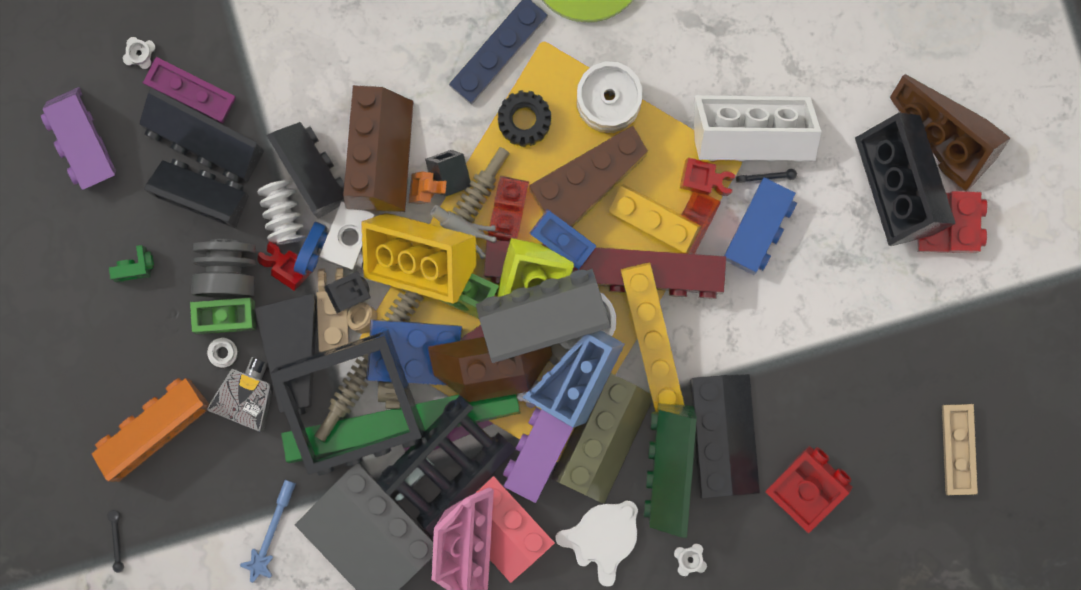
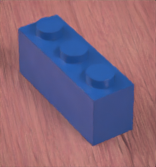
M764 177L724 254L726 262L752 275H755L758 269L764 271L771 257L766 252L771 243L775 245L778 243L784 231L779 226L784 216L787 218L791 217L797 205V202L793 201L796 193Z

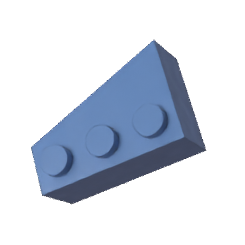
M602 330L584 335L561 358V361L551 371L547 372L541 378L542 380L522 398L572 428L586 423L625 344Z

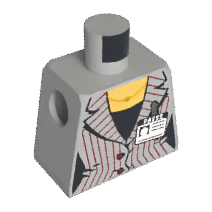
M251 357L245 373L231 369L208 405L207 411L263 432L273 392V385L262 381L268 363Z

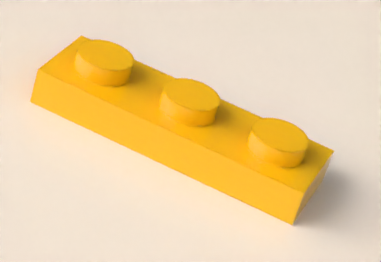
M626 185L620 186L608 211L683 253L689 252L701 228V225Z

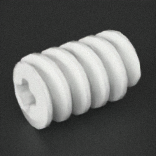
M293 180L269 183L257 191L259 196L266 197L261 200L260 206L270 208L262 214L264 219L271 220L266 223L265 229L275 231L267 239L269 242H274L278 245L306 239V236L296 235V231L303 228V224L294 223L293 221L301 216V213L291 211V208L298 205V201L289 200V197L295 194L296 190L287 189L286 185L293 182Z

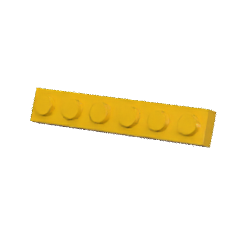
M649 262L621 269L655 412H657L658 403L685 405L651 264Z

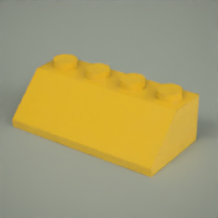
M383 213L361 222L364 278L452 304L458 301L476 267V236L390 213Z

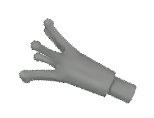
M435 205L430 212L431 216L440 221V225L443 228L473 235L493 243L497 241L496 237L485 235L483 232L495 231L496 227L494 225L489 227L471 223L451 211H445L438 205ZM476 245V252L480 255L481 259H484L486 254Z

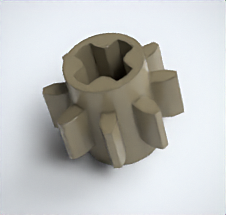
M378 381V402H386L385 409H400L401 406L392 382Z

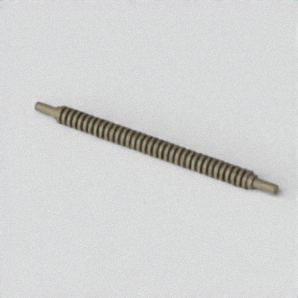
M499 147L485 171L481 170L479 175H474L473 178L477 183L471 181L469 185L473 189L468 187L465 189L469 196L462 194L461 198L465 202L458 200L456 204L461 208L454 207L452 210L456 215L473 223L474 219L470 215L476 217L478 212L474 208L481 210L483 207L478 202L480 201L485 204L487 199L483 195L487 197L491 195L487 188L494 190L495 186L493 184L496 181L494 177L510 154L507 150ZM402 289L406 294L404 295L399 292L397 295L402 299L401 302L395 299L393 303L397 305V308L391 305L389 310L393 314L391 315L386 312L384 316L389 318L388 321L402 322L405 319L409 322L411 318L406 314L410 313L413 315L415 311L411 307H419L415 300L417 299L422 302L424 298L418 293ZM368 354L361 356L364 358L363 361L358 358L355 360L359 367L357 368L352 365L351 369L355 373L352 374L348 371L346 374L351 379L348 381L344 378L342 382L347 386L339 385L338 389L343 392L341 394L338 392L334 393L338 400L330 399L331 405L328 408L330 412L314 435L323 442H325L340 417L344 418L346 413H351L347 406L350 405L354 408L356 404L351 401L352 398L357 401L360 399L356 395V392L360 394L364 392L360 386L363 385L367 388L369 385L364 381L367 376Z

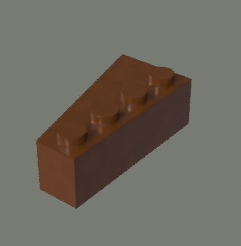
M631 126L530 184L529 190L543 214L548 209L569 226L573 227L647 156L648 150L634 126Z

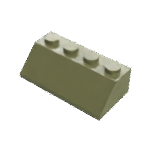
M610 373L587 422L574 428L551 479L604 504L652 402L651 394L637 385Z

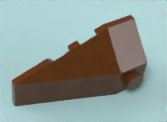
M907 74L902 76L889 97L900 113L921 115L932 152L940 162L938 167L943 174L965 192L996 161L1010 140L1008 135L986 118Z

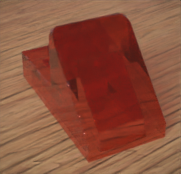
M696 192L692 193L681 214L701 225L689 250L691 254H695L721 203L709 195Z

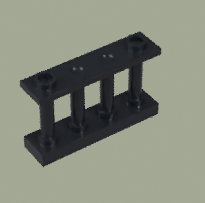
M460 395L456 400L450 401L445 406L443 413L424 432L422 438L419 439L420 442L411 446L393 465L388 466L376 482L388 496L395 490H398L420 511L416 519L432 536L434 535V527L444 511L464 498L473 495L516 450L499 432L494 437H490L467 415L473 407ZM458 424L483 446L482 450L472 459L466 456L446 437ZM437 446L443 449L462 467V471L453 480L449 481L426 459ZM416 468L420 469L441 489L440 494L432 502L428 503L405 481Z

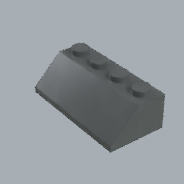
M593 269L577 270L571 273L570 276L560 279H548L540 285L530 288H518L510 294L500 297H488L476 304L492 363L611 328Z

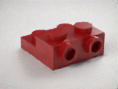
M951 191L946 193L956 224L933 236L918 239V252H980L981 246H986L987 230L981 228V217H986L987 200L981 199L982 192Z
M808 446L765 491L808 533L851 492L853 487L849 484L851 482L850 476L841 468L835 470L827 463L830 460L828 455L818 447L813 449L811 446Z

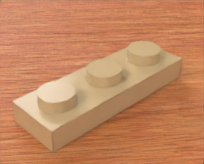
M974 404L942 405L946 495L978 494Z

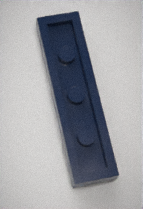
M522 0L449 83V86L472 105L547 19L548 14L531 0Z

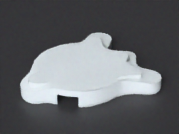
M624 501L620 504L597 505L591 508L575 527L559 531L556 534V542L561 547L573 549L580 566H587L591 561L596 562L598 565L599 582L603 586H612L615 582L618 564L630 554L637 541L636 516L638 508L631 501Z

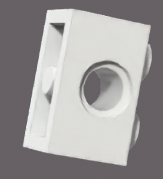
M341 201L319 257L324 261L352 272L356 271L357 266L362 268L361 222L375 217V214L365 210L346 209L345 203ZM356 231L358 233L359 239L355 245L347 246L344 244L343 237L346 232Z

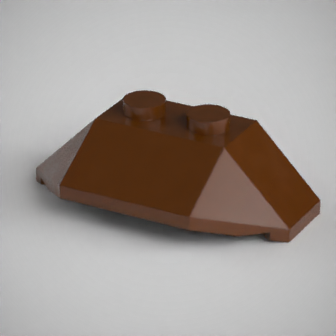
M484 337L428 346L434 376L468 402L528 392L553 355L551 346L492 363Z

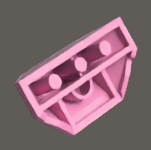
M490 487L468 496L446 509L434 527L432 580L446 590H488L494 490Z

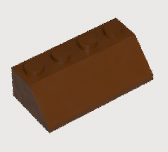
M353 85L343 194L346 209L405 212L413 100L384 87Z

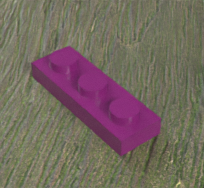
M158 57L155 58L143 81L144 85L222 124L236 100L234 95Z

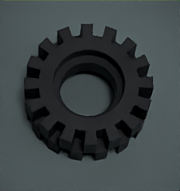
M520 90L516 94L511 93L507 99L502 101V105L499 107V129L504 138L510 140V143L514 145L519 144L522 147L529 144L530 146L535 145L537 141L543 140L551 125L549 105L543 100L542 96L539 94L538 96L535 95L533 91L523 92V90ZM524 107L531 109L536 115L535 124L526 130L519 129L513 123L514 113Z

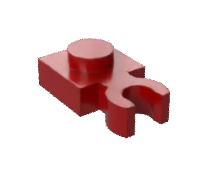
M688 157L685 160L680 188L704 195H709L712 188H714L719 195L729 196L732 193V189L724 187L722 180L732 181L735 178V174L728 171L717 174L715 173L716 164Z
M269 242L267 244L266 251L272 254V256H266L262 252L258 253V263L264 267H273L271 269V276L293 291L312 273L308 271L306 275L294 272V265L298 255L291 250L283 255L275 243Z

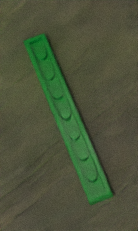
M517 394L468 402L473 409L467 415L476 423L521 414ZM459 395L416 404L425 431L443 413L445 406L450 401L456 400ZM401 407L400 409H390L339 420L325 442L314 436L321 425L305 428L316 458L336 454L409 430ZM292 431L281 433L286 462L289 464L303 461Z

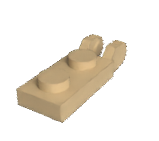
M325 268L318 269L317 273L319 291L316 292L319 352L349 343L348 309L338 314L336 313L324 289L327 282ZM336 268L335 281L344 277L343 268Z

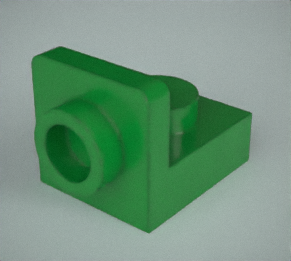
M143 245L136 246L138 263H135L133 259L118 261L117 266L109 267L110 279L114 282H122L151 277L150 269H154L152 252H147V248Z

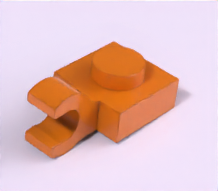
M430 172L412 173L408 203H430L434 194L446 193L447 181H433L434 173Z

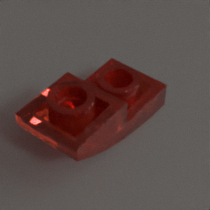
M500 176L489 227L494 225L496 230L488 231V236L496 237L499 241L510 242L511 238L518 239L529 181Z

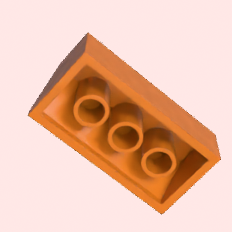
M177 378L165 388L167 393L159 400L157 397L149 400L142 406L143 413L136 418L133 415L128 417L118 426L121 429L113 437L108 434L95 444L97 450L92 453V456L108 482H120L207 411L209 402L190 379L185 378L181 380Z

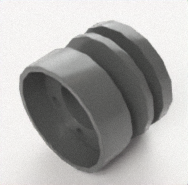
M211 239L205 242L193 243V252L206 254V257L193 258L192 263L197 266L206 267V272L192 275L191 295L213 298L254 297L255 277L243 274L242 268L255 266V260L242 258V255L256 254L255 245L233 239Z

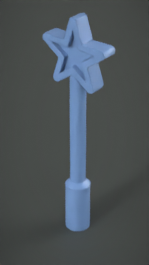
M284 480L276 501V510L259 553L256 549H252L251 561L240 564V567L250 570L251 583L260 574L268 578L272 577V573L267 565L273 559V556H266L284 507L288 506L296 483L289 480Z

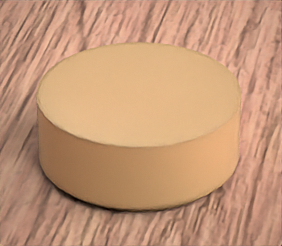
M365 302L351 307L347 313V325L360 334L369 332L371 320H377L376 310Z

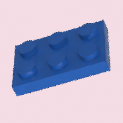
M371 320L370 336L389 330L408 383L446 385L433 374L428 346L460 341L462 326ZM380 350L368 354L366 379L368 381L391 382Z

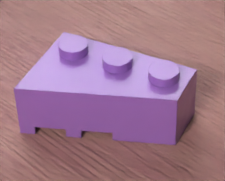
M78 87L48 100L43 107L44 114H41V119L48 131L53 130L57 138L54 145L61 158L66 156L70 165L67 168L70 179L74 185L79 183L83 190L115 176L116 169L101 136L99 137L92 122L94 119L90 111L87 112L80 98L82 92Z
M537 407L528 424L533 426L529 436L523 433L516 447V450L520 451L517 460L510 459L503 473V476L507 477L503 487L534 503L537 502L573 430L571 426Z

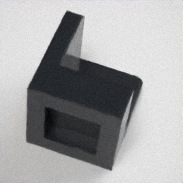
M448 150L425 159L428 172L434 173L433 181H447L446 193L440 195L449 196L463 191L467 187H471L463 153Z

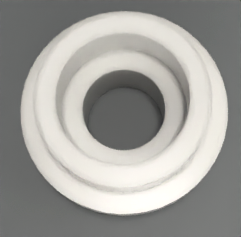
M218 338L211 342L207 354L213 365L225 368L235 362L238 350L233 341L227 338ZM225 347L228 350V355L222 359L218 356V350Z

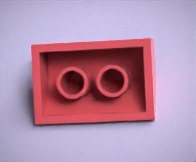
M493 476L477 492L489 487L494 490L490 561L512 583L555 542L507 489L503 487L496 477Z

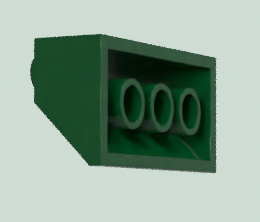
M658 403L657 412H652L651 430H656L655 441H649L648 459H653V471L647 470L646 488L651 489V498L644 502V518H649L650 528L681 538H687L697 417L694 406Z

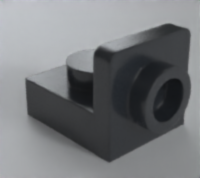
M358 271L324 287L337 314L371 298L369 295V285L366 279L360 276Z

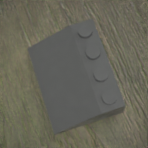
M361 463L355 464L308 510L295 526L356 590H400L433 558V539L391 495L388 496L376 483L377 480Z

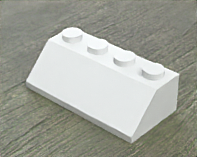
M695 95L694 138L699 160L816 161L821 129L810 97Z

